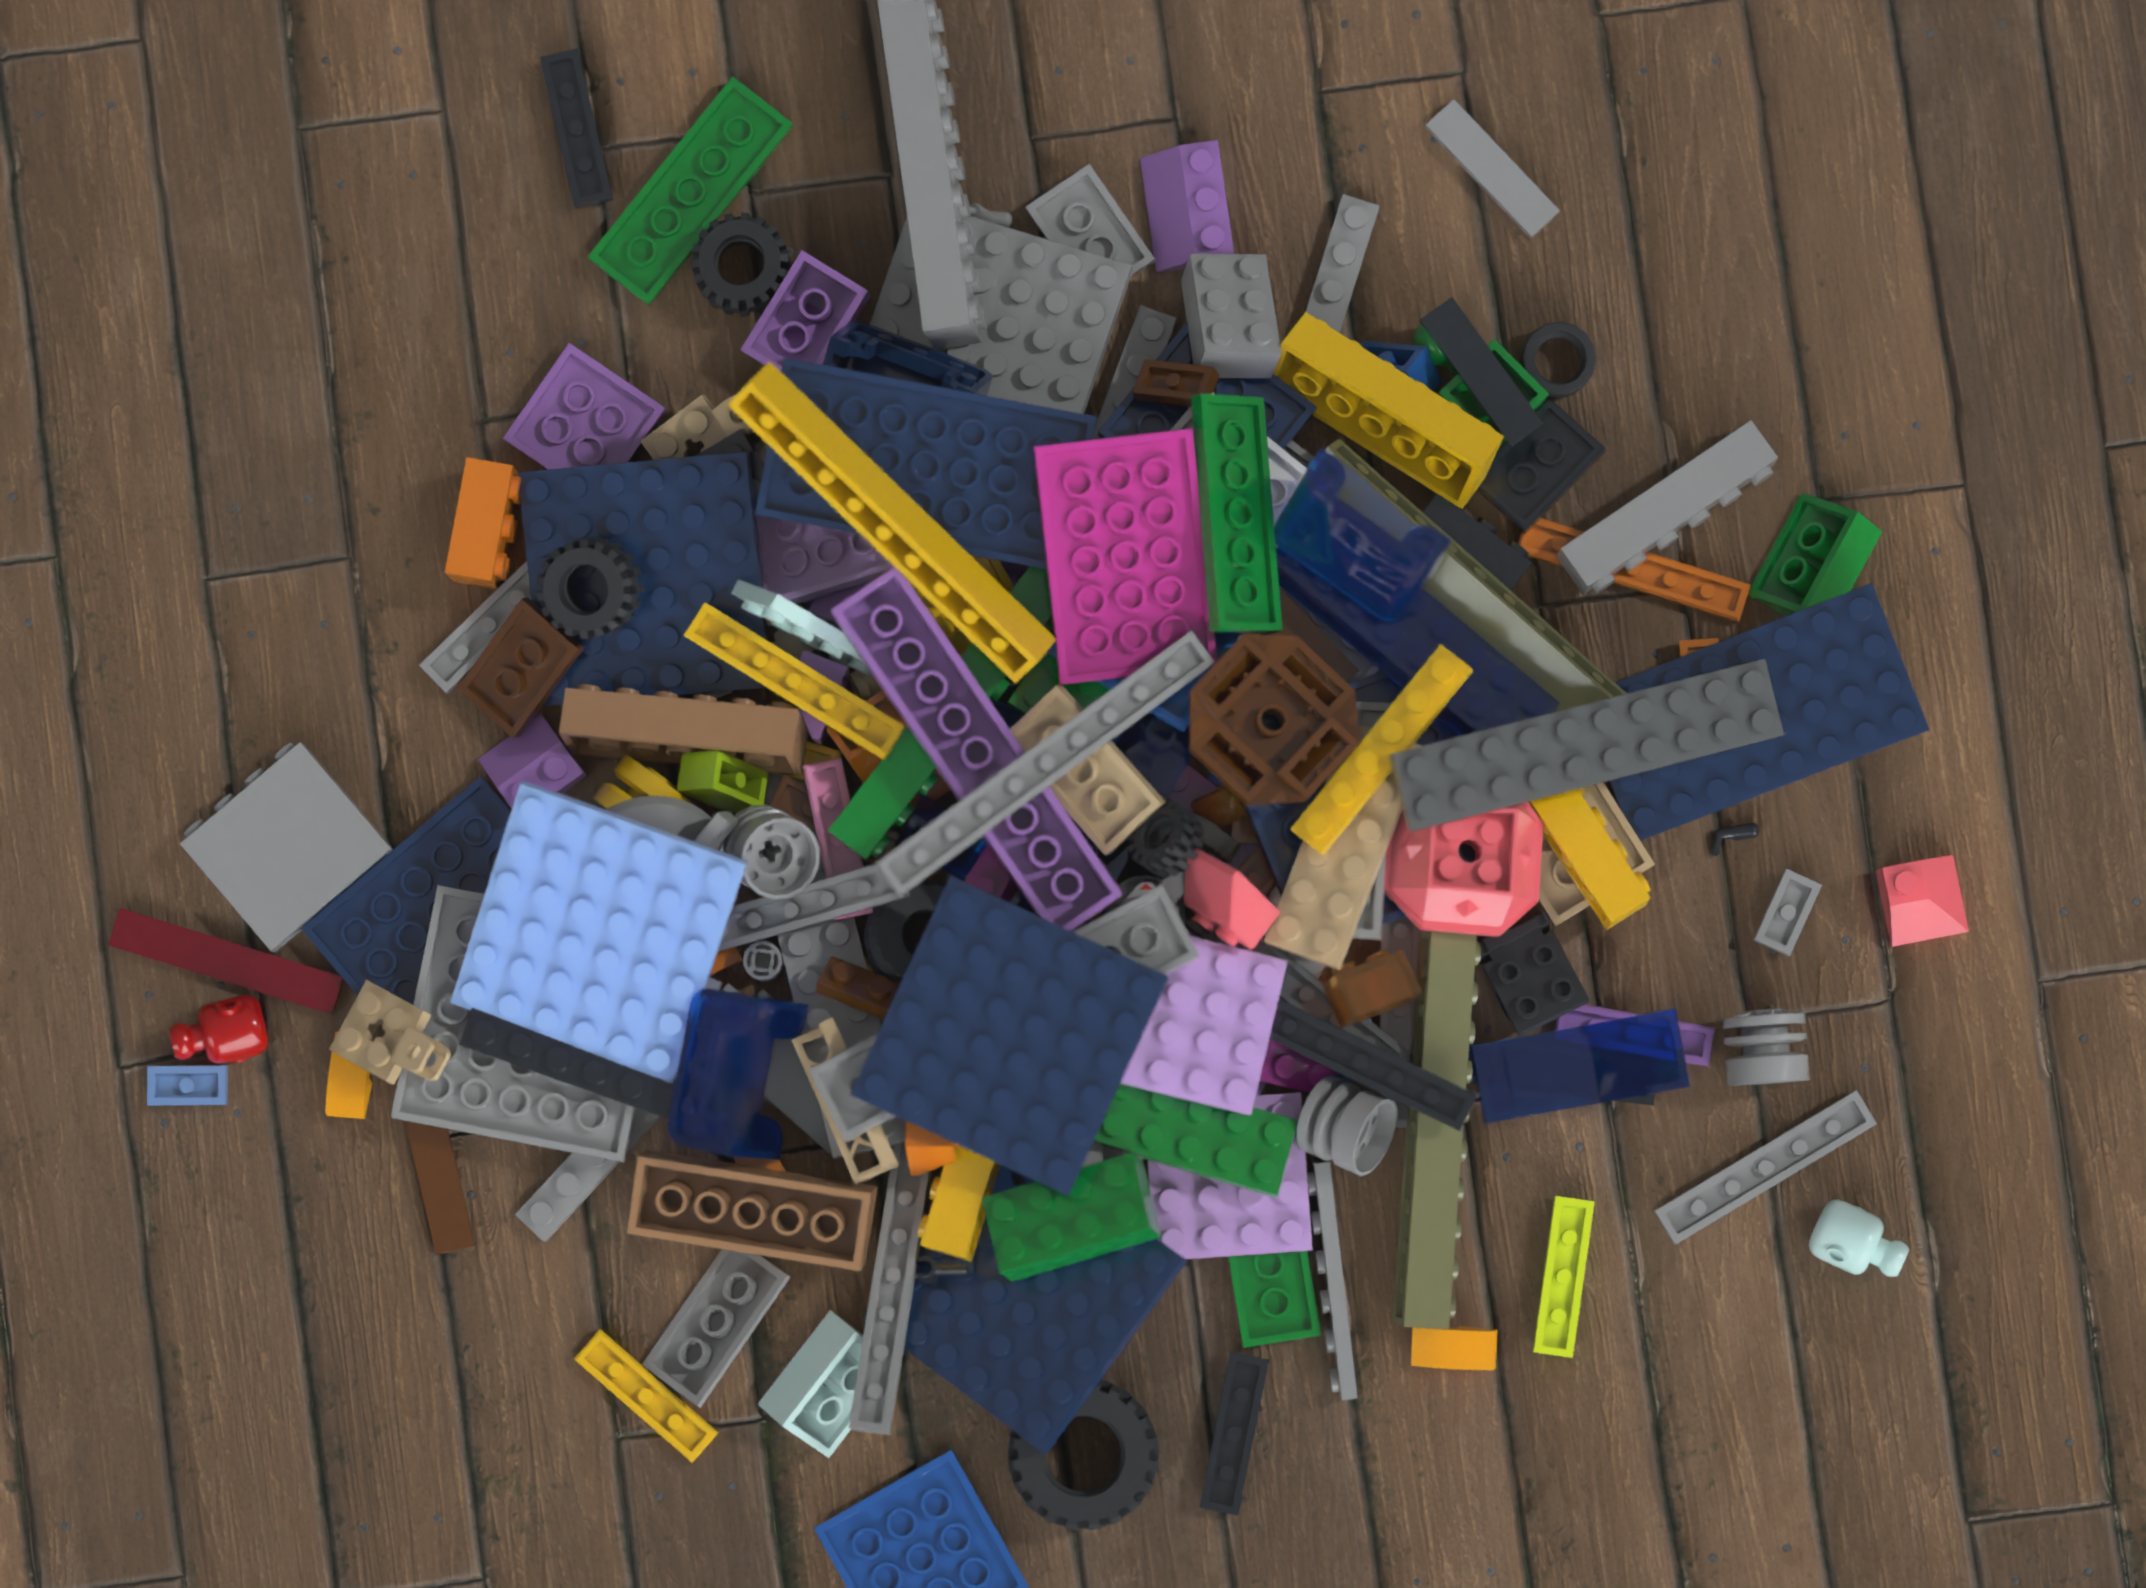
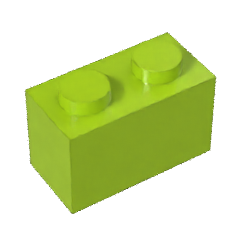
M720 750L682 753L677 791L724 812H740L750 806L764 805L768 772Z

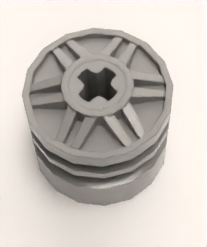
M769 805L750 806L735 814L734 817L738 819V824L720 845V851L748 861L741 883L759 895L771 899L790 898L803 891L814 879L820 863L819 845L814 833L799 820Z
M1783 1009L1744 1011L1734 1017L1722 1019L1723 1029H1741V1037L1723 1039L1724 1045L1742 1047L1741 1056L1725 1060L1727 1086L1809 1081L1808 1055L1790 1052L1789 1045L1806 1040L1807 1033L1788 1032V1025L1806 1023L1805 1013H1793Z
M1333 1074L1326 1076L1314 1087L1300 1113L1296 1135L1299 1149L1316 1155L1325 1161L1333 1159L1335 1165L1359 1176L1367 1175L1379 1165L1393 1139L1397 1125L1398 1110L1394 1101L1370 1090L1361 1091L1359 1086Z

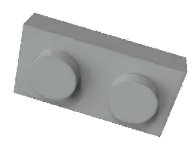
M1784 869L1753 941L1789 957L1822 885L1789 869Z

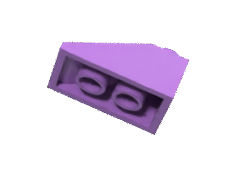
M801 250L740 350L764 365L770 361L780 372L782 371L784 358L822 365L830 337L847 324L856 322L872 295L865 288Z

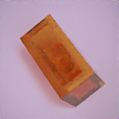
M1384 949L1366 958L1367 963L1355 966L1352 961L1343 964L1340 970H1332L1333 976L1323 987L1341 1028L1410 1004L1422 993L1403 949L1391 954L1388 949Z

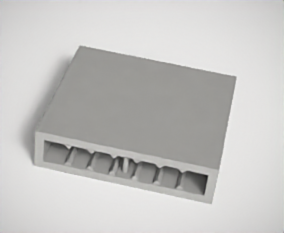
M291 742L279 750L274 756L277 762L266 771L260 768L252 773L244 781V784L247 786L235 797L231 793L220 800L214 806L216 813L206 822L199 819L184 832L187 838L180 843L269 950L275 953L303 931L301 928L394 850L308 747L301 742L295 746Z

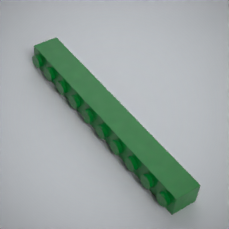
M1030 566L1011 590L1010 594L1040 624L1051 632L1053 621L1047 569ZM972 642L960 658L988 699L992 698L997 702L1011 683L1005 679L1007 675ZM908 727L903 731L886 760H881L828 830L829 834L865 861L870 855H873L875 858L879 857L891 841L886 834L893 824L896 823L901 827L915 809L910 805V802L916 794L920 792L925 796L939 778L933 773L936 770L935 766Z

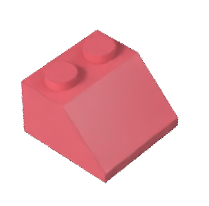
M1195 848L1194 852L1198 856L1195 860L1191 857L1187 860L1190 866L1185 870L1184 904L1195 914L1192 921L1207 933L1211 934L1215 929V933L1233 947L1238 942L1252 950L1280 914V911L1238 870Z

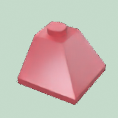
M1953 855L1918 860L1875 870L1891 947L1969 932Z

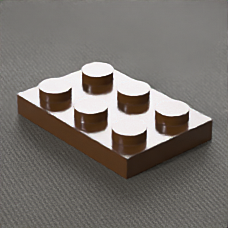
M529 597L522 598L457 687L512 738L522 735L585 648L576 639L564 634L565 630L563 628L556 629L550 623L553 619L550 616L545 617L541 608Z

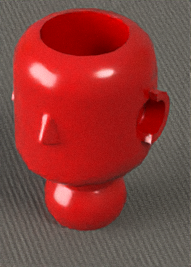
M240 995L206 1003L198 1010L199 1023L191 1025L175 1023L169 1028L175 1058L180 1060L188 1059L195 1052L205 1050L207 1058L213 1063H241L250 1057L262 1054L268 1047V1036L261 1006L258 999L251 995Z

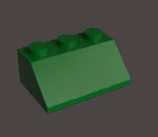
M1801 493L1753 581L1748 595L1775 611L1788 616L1851 591L1883 531L1858 511Z

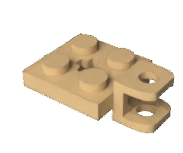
M701 395L640 442L653 460L688 457L686 451L688 450L687 442L690 439L694 443L703 442L702 452L740 429H745L748 435L752 434L754 430L744 420L741 421L738 415L728 406L736 395L729 397L715 408L705 395Z
M368 980L364 983L329 1048L332 1052L393 1085L402 1069L413 1072L427 1080H437L451 1056L447 1046L422 1033L431 1014ZM383 1023L382 1029L386 1031L383 1038L376 1037L374 1040L376 1028ZM435 1053L436 1062L428 1067L426 1061L430 1054Z

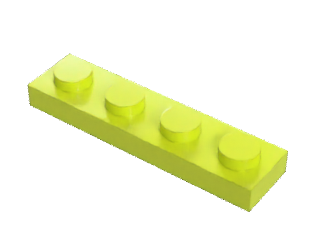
M1554 1196L1532 1352L1573 1358L1594 1201Z

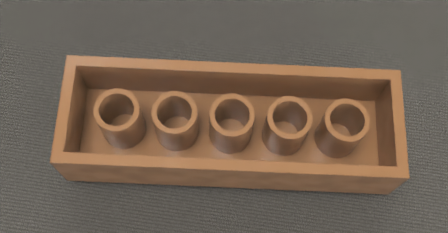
M580 684L577 686V689L565 688L559 734L572 755L621 760L626 754L635 761L681 765L682 753L720 750L771 774L803 775L802 767L804 766L809 731L799 709H794L795 706L792 704L773 702L771 706L756 705L752 700L743 698L733 699L732 703L717 702L716 698L708 695H695L693 699L678 698V695L666 691L655 692L654 696L639 695V691L631 688H617L616 692L601 691V688L589 684Z
M646 1149L637 1157L627 1234L861 1271L867 1264L878 1186L860 1183L855 1185L853 1182Z

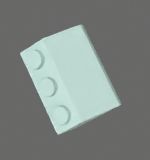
M831 1310L758 1403L781 1426L828 1458L850 1432L849 1422L864 1335Z

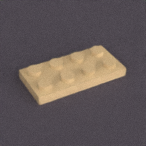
M1058 684L1026 713L1010 731L1026 753L1084 709L1061 684ZM1111 740L1049 786L1062 807L1105 856L1114 851L1165 803L1163 798Z

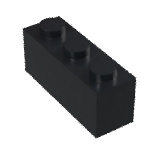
M1437 494L1423 513L1507 588L1512 590L1532 564L1526 558L1529 553L1516 542L1510 540L1507 544L1495 534L1498 530L1484 518L1478 517L1475 520L1465 513L1466 505L1461 509Z

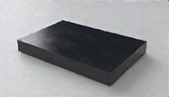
M1549 397L1535 411L1543 422V426L1512 448L1505 441L1498 449L1486 478L1477 489L1484 498L1524 534L1606 452V448Z

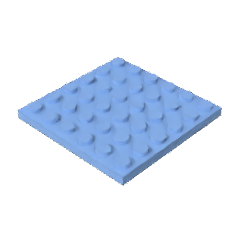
M523 781L520 783L450 1003L469 1010L475 1008L637 1071L673 1083V1080L676 1079L748 861Z

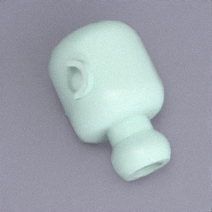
M1832 1200L1826 1204L1808 1245L1814 1256L1851 1274L1863 1273L1869 1263L1879 1267L1880 1271L1888 1277L1898 1276L1910 1250L1902 1241H1889L1882 1238L1884 1225L1877 1216L1842 1200Z

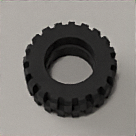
M1102 1379L1074 1417L1090 1416L1105 1422L1111 1427L1119 1440L1121 1459L1114 1476L1103 1486L1094 1490L1078 1491L1062 1485L1050 1472L1046 1454L1042 1453L1013 1430L1010 1435L1008 1463L1013 1484L1018 1494L1022 1496L1026 1505L1033 1512L1038 1513L1044 1520L1052 1524L1064 1526L1065 1529L1095 1530L1123 1520L1122 1518L1133 1512L1149 1493L1158 1469V1441L1147 1412L1126 1390Z

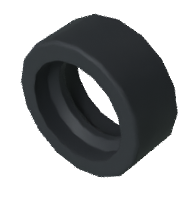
M1561 321L1547 323L1535 330L1526 341L1520 363L1549 393L1548 397L1554 399L1570 397L1582 390L1591 378L1596 363L1595 348L1587 333L1576 325ZM1559 337L1569 340L1577 347L1580 352L1581 364L1579 371L1572 379L1567 382L1555 383L1541 376L1536 368L1535 357L1542 343L1551 338Z

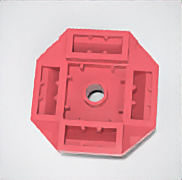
M1528 802L1408 832L1402 809L1386 850L1384 894L1391 901H1394L1420 930L1499 937L1539 902L1543 822ZM1460 844H1468L1474 849L1475 860L1473 863L1465 862L1460 858L1458 853Z

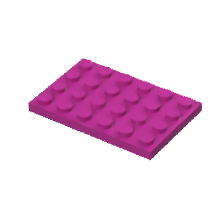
M1192 429L1034 446L1033 451L1054 637L1056 638L1055 648L1059 684L1131 676L1190 631L1194 633L1215 661L1212 665L1214 666L1217 663L1215 635L1209 628L1199 488Z

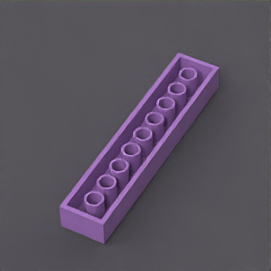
M896 567L831 610V616L959 802L1025 754L1019 742L910 583ZM1049 786L982 835L1035 914L1070 931L1123 895Z

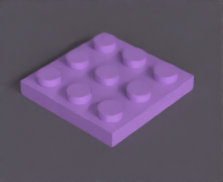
M569 343L503 439L545 469L631 462L642 446L640 441L652 432L665 413L666 408Z

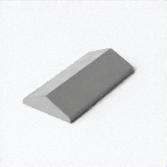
M721 1249L642 1365L697 1407L701 1408L791 1277L762 1255Z

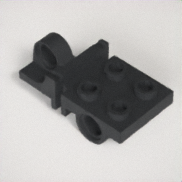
M1545 912L1510 929L1508 928L1499 937L1477 935L1476 942H1479L1481 947L1479 964L1490 961L1483 965L1484 973L1492 984L1493 991L1504 1014L1511 1021L1519 1037L1589 1003V997L1554 931L1543 935L1550 931V921Z

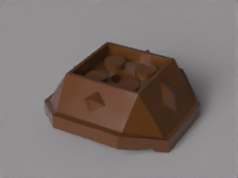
M1243 634L1189 691L1188 751L1245 805L1305 802L1360 744L1355 690L1298 636ZM1271 713L1275 715L1280 722L1279 730L1270 731L1266 729L1261 721L1262 714Z

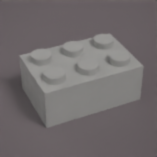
M1190 254L1181 278L1186 319L1188 321L1193 365L1214 367L1219 374L1218 378H1272L1282 352L1266 254Z

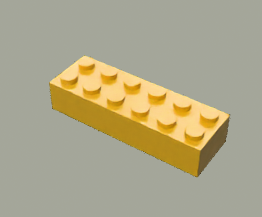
M1307 312L1304 313L1281 343L1282 353L1273 374L1317 406L1313 416L1463 509L1486 478L1504 436L1495 431L1489 424L1481 422L1463 411L1457 404L1449 402L1431 391L1422 382L1415 381L1399 371L1390 362L1382 360L1367 351L1358 342L1350 340L1332 329L1323 320L1316 319Z

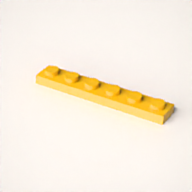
M704 602L684 634L692 642L884 761L906 728L901 723Z
M1440 644L1292 826L1291 831L1323 856L1393 771L1389 754L1408 750L1414 745L1473 672L1472 668Z

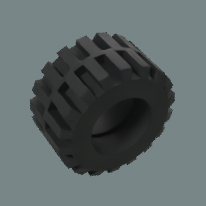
M742 212L739 217H734L733 213L724 215V220L719 222L717 219L709 223L710 228L707 231L703 229L698 235L699 241L697 244L694 243L692 249L693 260H691L693 277L704 299L706 298L715 309L720 308L724 310L725 314L732 316L733 313H740L741 317L750 316L749 312L757 311L758 314L762 313L765 310L764 307L769 304L790 270V258L783 237H780L778 230L773 225L769 226L765 219L759 216L755 219L750 217L749 213ZM736 245L755 247L761 252L764 259V268L761 274L754 281L745 285H734L726 282L720 276L718 270V263L723 253Z
M590 537L565 543L563 547L556 548L550 553L552 558L543 562L541 568L545 572L542 575H538L536 584L542 585V591L537 592L538 601L544 600L546 607L542 608L541 611L545 617L550 615L553 617L554 620L550 623L556 629L564 628V634L571 637L580 635V638L589 639L615 632L623 628L624 623L630 622L635 616L633 613L634 609L640 608L642 599L638 598V593L644 591V583H638L637 576L642 575L640 566H633L631 562L635 559L630 552L624 553L621 551L624 547L617 542L609 543L607 538L599 537L594 539ZM588 564L596 567L606 578L608 596L606 602L599 610L592 611L583 607L574 595L573 579L575 573L582 565Z

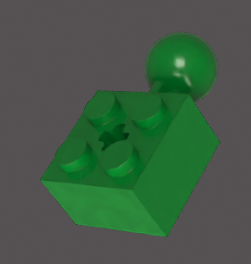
M1420 323L1413 334L1412 345L1426 346L1435 367L1445 366L1455 376L1438 395L1449 402L1457 404L1463 411L1479 421L1489 424L1499 433ZM1493 339L1487 346L1535 411L1547 399L1549 393Z

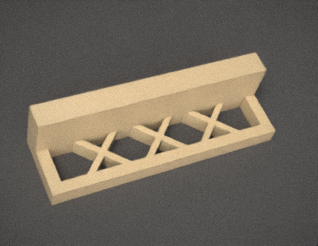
M832 1017L818 1023L819 1028L792 1039V1043L853 1181L857 1185L899 1166L881 1124L866 1132L870 1142L861 1139L863 1134L851 1139L854 1143L851 1151H849L809 1072L811 1068L820 1063L808 1058L803 1045L824 1036L830 1049L826 1061L848 1050ZM859 1144L874 1149L880 1162L879 1165L861 1173L858 1172L853 1160Z

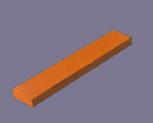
M1541 518L1526 534L1521 532L1518 544L1529 553L1528 557L1563 567L1557 559L1560 549L1583 534L1584 531ZM1650 552L1645 553L1647 559L1635 569L1628 572L1624 567L1613 574L1616 579L1613 584L1736 623L1740 621L1751 584Z

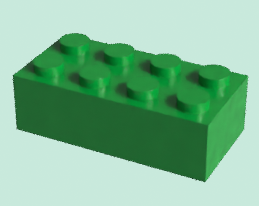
M1132 1152L1082 1167L1069 1196L1035 1181L982 1198L999 1272L1011 1282L1162 1237L1144 1163Z

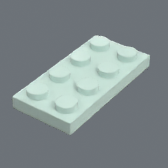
M738 579L731 594L744 601L741 608L760 618H767L772 621V626L789 635L794 634L800 637L801 643L819 652L822 650L829 654L828 658L848 668L851 667L864 675H870V671L842 631L782 596Z

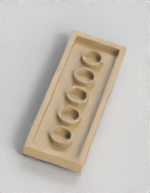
M1358 724L1361 743L1372 728ZM1414 744L1410 749L1420 747V745ZM1353 751L1330 774V776L1327 778L1325 786L1335 775V773L1340 769V767L1344 764V762L1348 759V757L1353 753ZM1393 771L1323 856L1305 841L1302 842L1277 906L1280 914L1269 927L1264 941L1266 944L1337 970L1341 969L1402 812V805Z

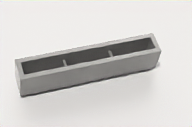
M1750 420L1563 546L1557 555V559L1583 595L1591 589L1599 593L1616 580L1613 574L1624 567L1629 572L1642 564L1647 559L1645 553L1657 545L1659 550L1666 548L1679 538L1676 533L1686 525H1689L1691 529L1697 527L1711 516L1708 510L1719 503L1724 508L1742 495L1739 489L1750 482L1757 486L1768 479L1774 473L1771 468L1776 463L1778 456L1752 420Z

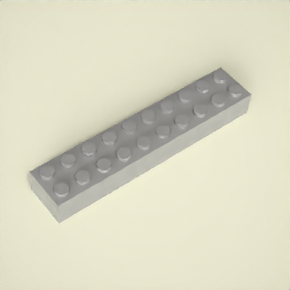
M877 0L923 332L935 350L981 343L980 330L986 329V320L983 307L978 305V300L975 296L976 292H981V284L978 270L973 268L972 260L970 259V255L976 254L973 233L968 231L967 223L964 219L970 217V206L967 194H963L961 184L959 183L960 180H965V170L962 157H958L956 147L954 146V143L960 142L957 121L952 119L949 106L955 105L951 82L947 83L946 74L943 70L950 68L946 45L942 46L941 37L938 32L944 31L942 12L940 8L937 9L935 0Z

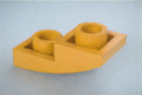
M334 1052L331 1053L325 1113L327 1116L365 1119L373 1084L369 1077L370 1072Z
M1465 1326L1449 1329L1412 1327L1411 1366L1460 1370L1496 1369L1497 1330Z

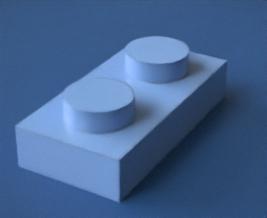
M147 1066V1105H228V1066Z

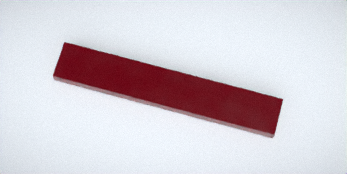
M119 908L108 942L109 946L332 1015L334 1014L344 983V979L339 975Z

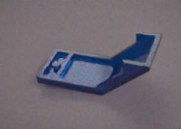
M1676 1009L1470 1046L1484 1124L1690 1087Z

